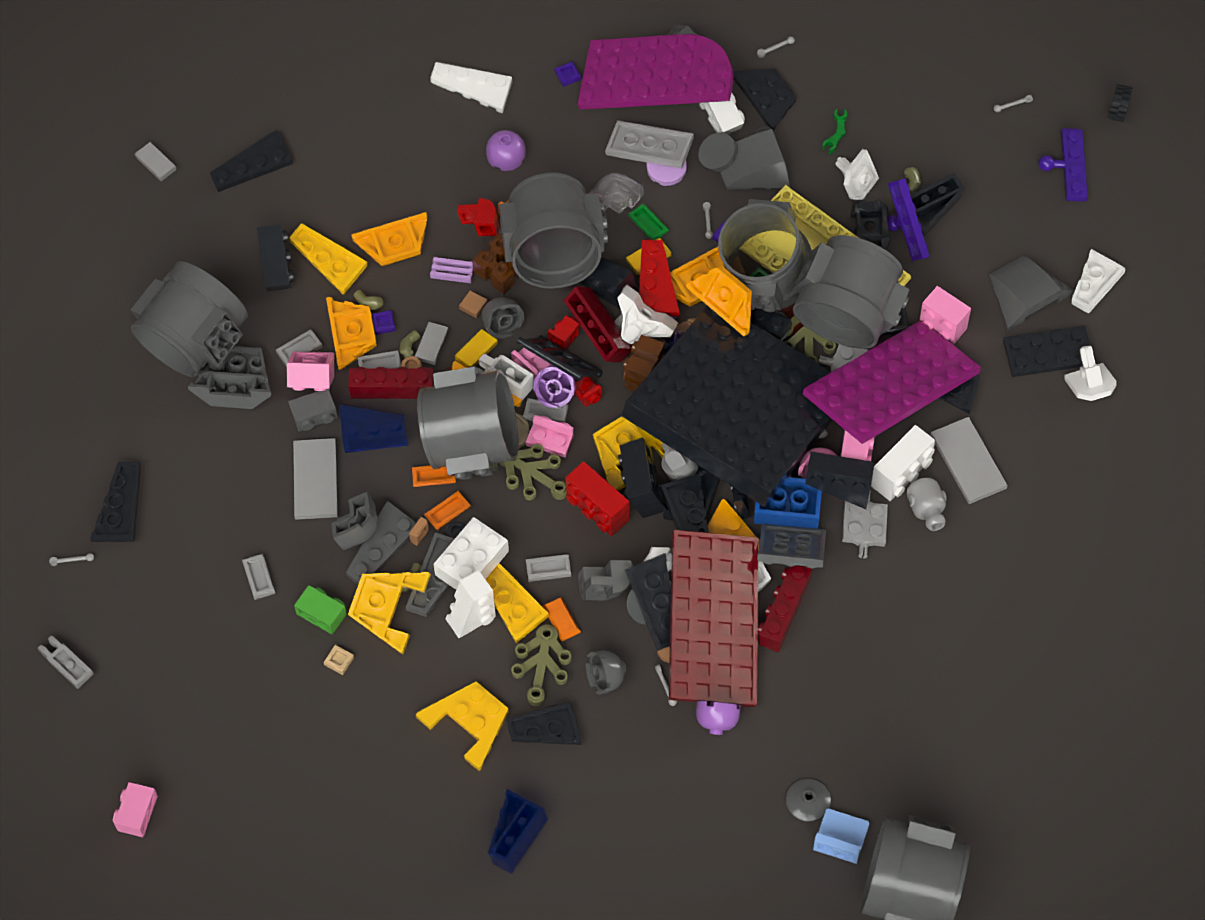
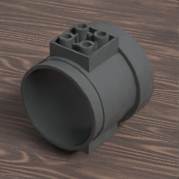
M562 173L534 175L525 179L513 189L508 203L499 204L506 262H512L516 274L526 283L541 288H563L586 279L599 265L601 252H604V243H608L607 231H604L607 228L606 216H602L605 213L604 202L599 201L598 193L587 194L584 186L577 179Z
M749 199L748 206L734 212L724 223L718 240L719 254L725 269L752 291L751 310L760 308L767 312H774L775 310L789 307L796 302L799 293L792 289L812 248L807 238L797 228L796 215L790 202ZM766 231H784L796 237L795 249L790 260L777 272L763 277H749L733 269V260L736 253L751 237Z
M833 236L829 238L827 244L821 242L813 249L804 262L792 289L799 293L793 307L794 315L806 328L829 341L851 348H871L876 345L881 334L898 324L901 318L899 312L901 308L906 306L909 300L907 294L910 289L898 283L903 274L902 265L892 254L874 243L852 236Z
M178 261L163 278V282L155 278L131 308V312L137 318V321L131 325V331L136 339L161 362L183 375L196 377L200 369L207 362L219 366L243 335L239 328L247 319L248 313L241 301L212 275L195 265Z
M474 366L433 373L434 386L421 387L419 389L417 412L420 435L426 457L433 469L447 467L448 475L454 476L455 479L466 480L471 479L473 474L475 476L480 475V477L493 475L492 471L498 470L497 463L517 459L519 439L516 412L508 381L501 370L484 372V370Z
M912 815L908 816L907 823L885 817L877 838L866 880L861 914L881 920H954L966 876L970 844H962L954 840L956 833L953 826Z

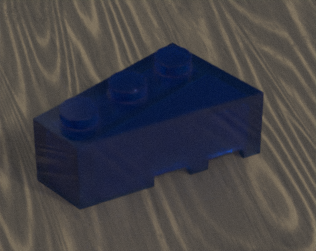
M339 404L345 453L408 446L404 415Z
M506 789L504 804L500 809V818L497 827H495L488 854L495 866L512 874L548 821L544 808Z

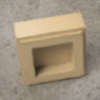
M335 645L325 659L324 665L343 675L354 659V655Z

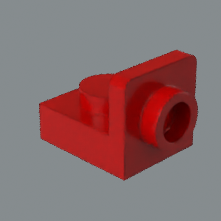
M584 377L576 382L575 395L586 408L590 404H596L601 399L602 387L600 384L596 386L590 377Z

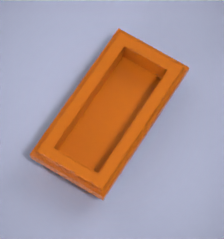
M431 465L412 467L413 487L456 483L454 476L447 474V467H441L440 469H433Z
M457 491L425 513L424 516L438 530L470 508L471 505Z
M562 597L542 606L549 613L548 618L556 628L561 642L581 633Z

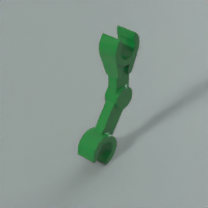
M837 109L834 112L837 131L832 137L825 140L822 145V151L826 146L832 147L829 150V155L835 152L838 142L845 136L844 122L847 119L846 109H844V116H838Z

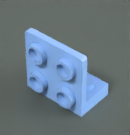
M826 809L819 833H817L814 841L813 850L857 864L869 827V821Z

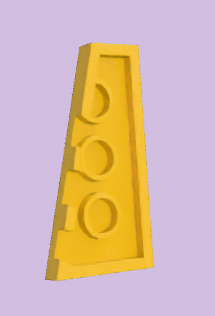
M302 223L289 237L290 242L343 295L368 266L367 261Z
M500 563L485 579L493 590L494 605L516 644L549 617V613Z

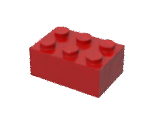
M584 461L565 477L566 498L568 502L573 506L577 505L587 519L594 520L597 523V527L603 533L607 532L613 536L630 520V501Z

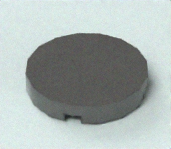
M724 132L714 133L708 136L701 144L698 154L699 160L708 170H714L715 172L725 170L735 160L734 157L738 151L737 144L730 135Z

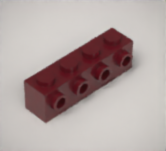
M575 286L563 301L605 362L621 363L631 352L632 346L622 339L620 329L593 290L588 287Z
M406 367L349 368L348 388L350 398L417 399L421 387L434 386L433 369L427 367H419L418 369H408Z
M799 565L790 566L789 568L785 567L781 576L783 580L782 585H777L773 595L775 601L773 605H768L765 613L767 619L765 623L761 622L758 628L760 646L778 653L780 652L810 583L812 568Z

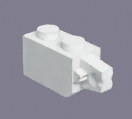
M483 354L479 359V365L485 369V372L501 370L508 381L511 394L521 400L533 389V374L504 355L493 359Z

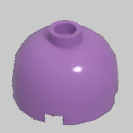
M501 130L494 133L486 146L487 160L492 167L495 168L496 166L502 171H510L520 167L524 157H526L523 139L520 135L510 130Z
M549 366L538 373L534 379L533 389L540 403L546 407L558 408L571 401L576 391L575 378L555 366Z
M697 701L696 718L703 728L710 729L709 734L723 735V731L731 730L736 726L740 716L741 705Z

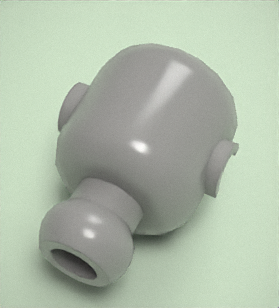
M921 478L911 483L907 489V498L915 516L920 520H926V527L931 531L942 529L946 523L945 517L941 514L946 506L945 491L941 490L938 482L932 478Z

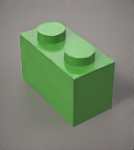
M308 585L294 605L297 615L332 635L347 615L345 604L340 599H332L322 589L318 587L313 588Z

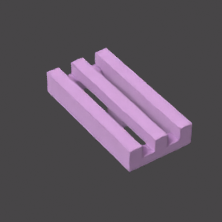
M434 257L430 273L431 278L471 283L473 275L472 262ZM437 270H439V271H447V272H449V273L436 272V271H437ZM456 273L468 274V276L458 275Z

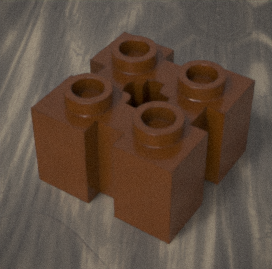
M499 233L488 244L489 250L485 251L482 249L472 259L473 272L484 281L490 278L492 287L505 295L515 285L514 278L516 276L520 277L516 274L512 262H506L502 235Z
M642 334L638 341H634L631 348L633 355L630 358H626L623 364V370H625L623 380H625L626 389L635 391L664 357L665 343Z

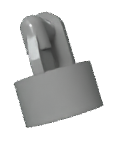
M662 443L665 453L661 465L671 482L697 473L698 465L665 443Z

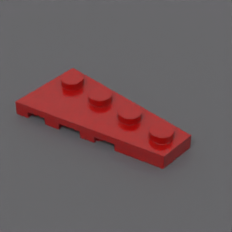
M642 240L639 295L643 303L655 312L665 313L669 316H680L663 241Z

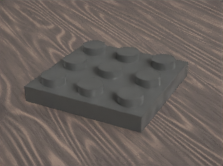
M762 523L757 561L765 564L778 563L785 564L786 566H806L812 569L817 567L823 568L826 530Z

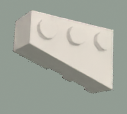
M732 93L730 101L699 103L702 110L706 109L709 115L708 120L716 133L724 132L730 134L741 129L744 124V115L741 110L737 109L735 105L736 100Z
M478 570L460 580L454 595L456 601L450 605L452 612L446 615L445 618L458 638L463 637L481 625L491 623L496 617L493 590L481 572Z

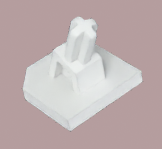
M862 149L852 163L845 157L837 158L838 161L836 162V166L845 177L844 186L849 198L854 200L864 199L879 179L868 151Z
M1083 346L1080 348L1083 366L1080 367L1079 371L1064 375L1065 381L1077 398L1093 401L1111 395L1116 387V380L1103 363L1095 364L1092 347Z

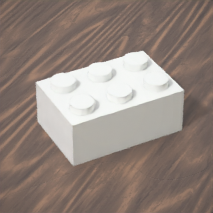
M915 425L874 466L871 487L889 501L895 496L899 497L904 492L905 486L909 482L913 483L919 476V472L923 468L927 469L932 463L935 440Z
M473 517L433 564L435 576L456 590L460 580L478 570L486 579L509 552L508 540Z

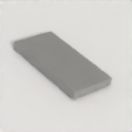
M617 120L605 152L608 156L682 169L694 136L692 133Z
M969 417L931 432L930 436L935 440L936 447L968 504L1007 489L1008 485Z
M336 438L293 441L295 520L338 517Z

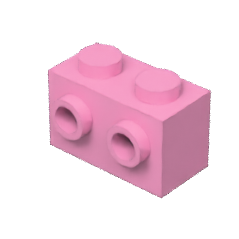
M128 783L127 789H123L120 801L122 803L119 810L116 809L113 816V822L117 831L144 837L158 797L154 788Z

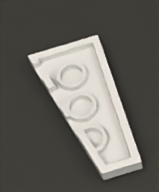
M436 62L431 75V83L452 92L457 91L463 94V97L473 98L480 101V104L486 107H494L496 111L503 113L512 84V77Z

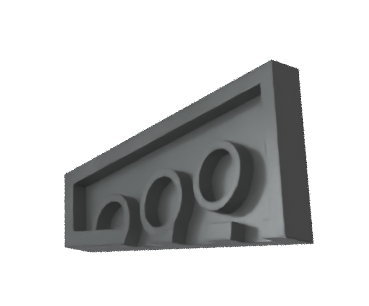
M388 501L377 518V528L374 535L361 545L346 572L347 577L357 585L362 574L378 573L408 542L410 539L409 533L416 524L415 521Z
M439 533L434 534L419 572H429L431 574L425 593L412 590L406 605V611L427 617L448 588L449 584L435 576L433 564L455 538Z

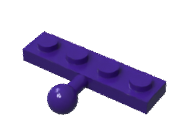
M1063 128L1061 131L1063 160H1054L1051 156L1044 155L1039 159L1038 165L1043 171H1050L1052 168H1063L1066 201L1086 202L1088 196L1082 129Z
M905 178L889 182L888 186L897 215H891L887 218L889 230L897 231L902 227L912 261L929 257L928 246L924 241L922 227L918 221L916 208L912 202L909 193L910 189Z

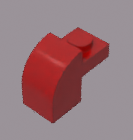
M479 198L478 204L458 205L457 213L461 224H474L478 236H497L499 234L500 220L496 208L491 201Z

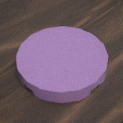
M686 160L682 169L647 163V174L650 179L663 186L679 183L687 171Z

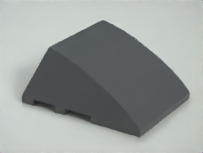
M766 124L736 141L738 151L735 154L734 162L727 169L720 171L726 190H752V188L771 190V188H783L785 185L790 188L784 158L773 130Z
M1024 255L989 274L996 298H998L1001 307V313L1006 321L1007 331L1023 323L1025 317L1055 300L1060 302L1075 292L1074 289Z
M234 346L219 366L208 362L206 368L203 371L200 370L195 382L190 383L188 390L210 406L243 409L255 408L271 396L262 349Z

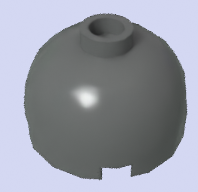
M499 296L493 298L484 306L482 311V323L486 331L497 339L513 335L511 331L515 330L516 327L519 329L524 320L523 310L518 303L509 297Z
M597 650L590 652L587 655V658L590 657V661L586 663L585 668L591 688L595 686L598 690L595 693L599 695L615 691L623 682L626 672L625 663L613 651Z

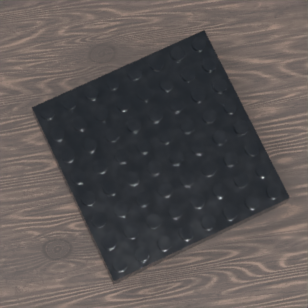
M707 305L626 400L621 416L765 507L799 464L804 454L810 450L833 420L803 395L805 387L828 375L831 371L750 322L749 334L743 336Z

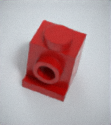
M565 315L561 321L555 324L553 330L549 329L548 339L567 350L580 334L578 321L571 316Z

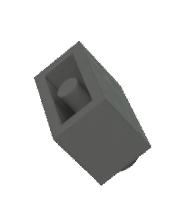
M328 389L288 401L298 432L310 430L314 426L323 423L328 424L338 418L336 407Z

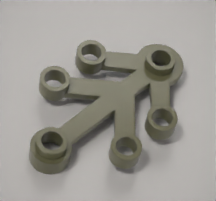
M796 316L791 318L792 326L787 336L793 334L794 327L800 322ZM805 326L789 340L784 341V343L794 348L804 338L805 356L818 363V360L813 355V338L823 346L825 353L832 354L836 350V343L815 334ZM827 345H832L833 348H832V349H828V348H826V346H827Z
M534 444L531 449L519 450L516 460L500 463L506 468V486L509 489L513 490L519 486V479L515 476L514 466L521 470L524 483L523 496L526 500H533L536 497V489L532 485L531 477L550 488L553 498L557 500L566 498L565 482L554 481L538 471L547 468H559L561 459L558 455L554 454L549 456L547 460L528 463L521 460L529 457L541 458L544 454L542 445ZM539 449L541 452L535 453L534 450ZM557 460L558 463L552 464L551 461ZM515 480L516 483L510 484L509 481ZM556 487H563V489L557 490ZM532 491L533 494L527 495L526 492Z
M542 625L538 628L534 639L526 644H518L515 647L516 656L523 659L528 656V652L540 646L539 653L522 664H514L511 668L512 676L519 679L537 665L533 687L527 692L528 702L533 706H539L545 700L542 685L546 667L555 677L557 684L563 685L568 681L567 672L560 670L548 654L549 647H551L558 655L559 662L563 665L569 664L572 659L570 651L564 650L557 641L558 632L552 625ZM545 632L551 633L548 637H545L543 634ZM519 649L526 650L525 653L522 654L518 652ZM562 655H568L569 658L566 659V660H563V659L561 658V656H562ZM521 669L522 672L517 674L514 670ZM559 675L565 676L563 680H559L557 677ZM539 692L540 695L538 697L532 696V693Z

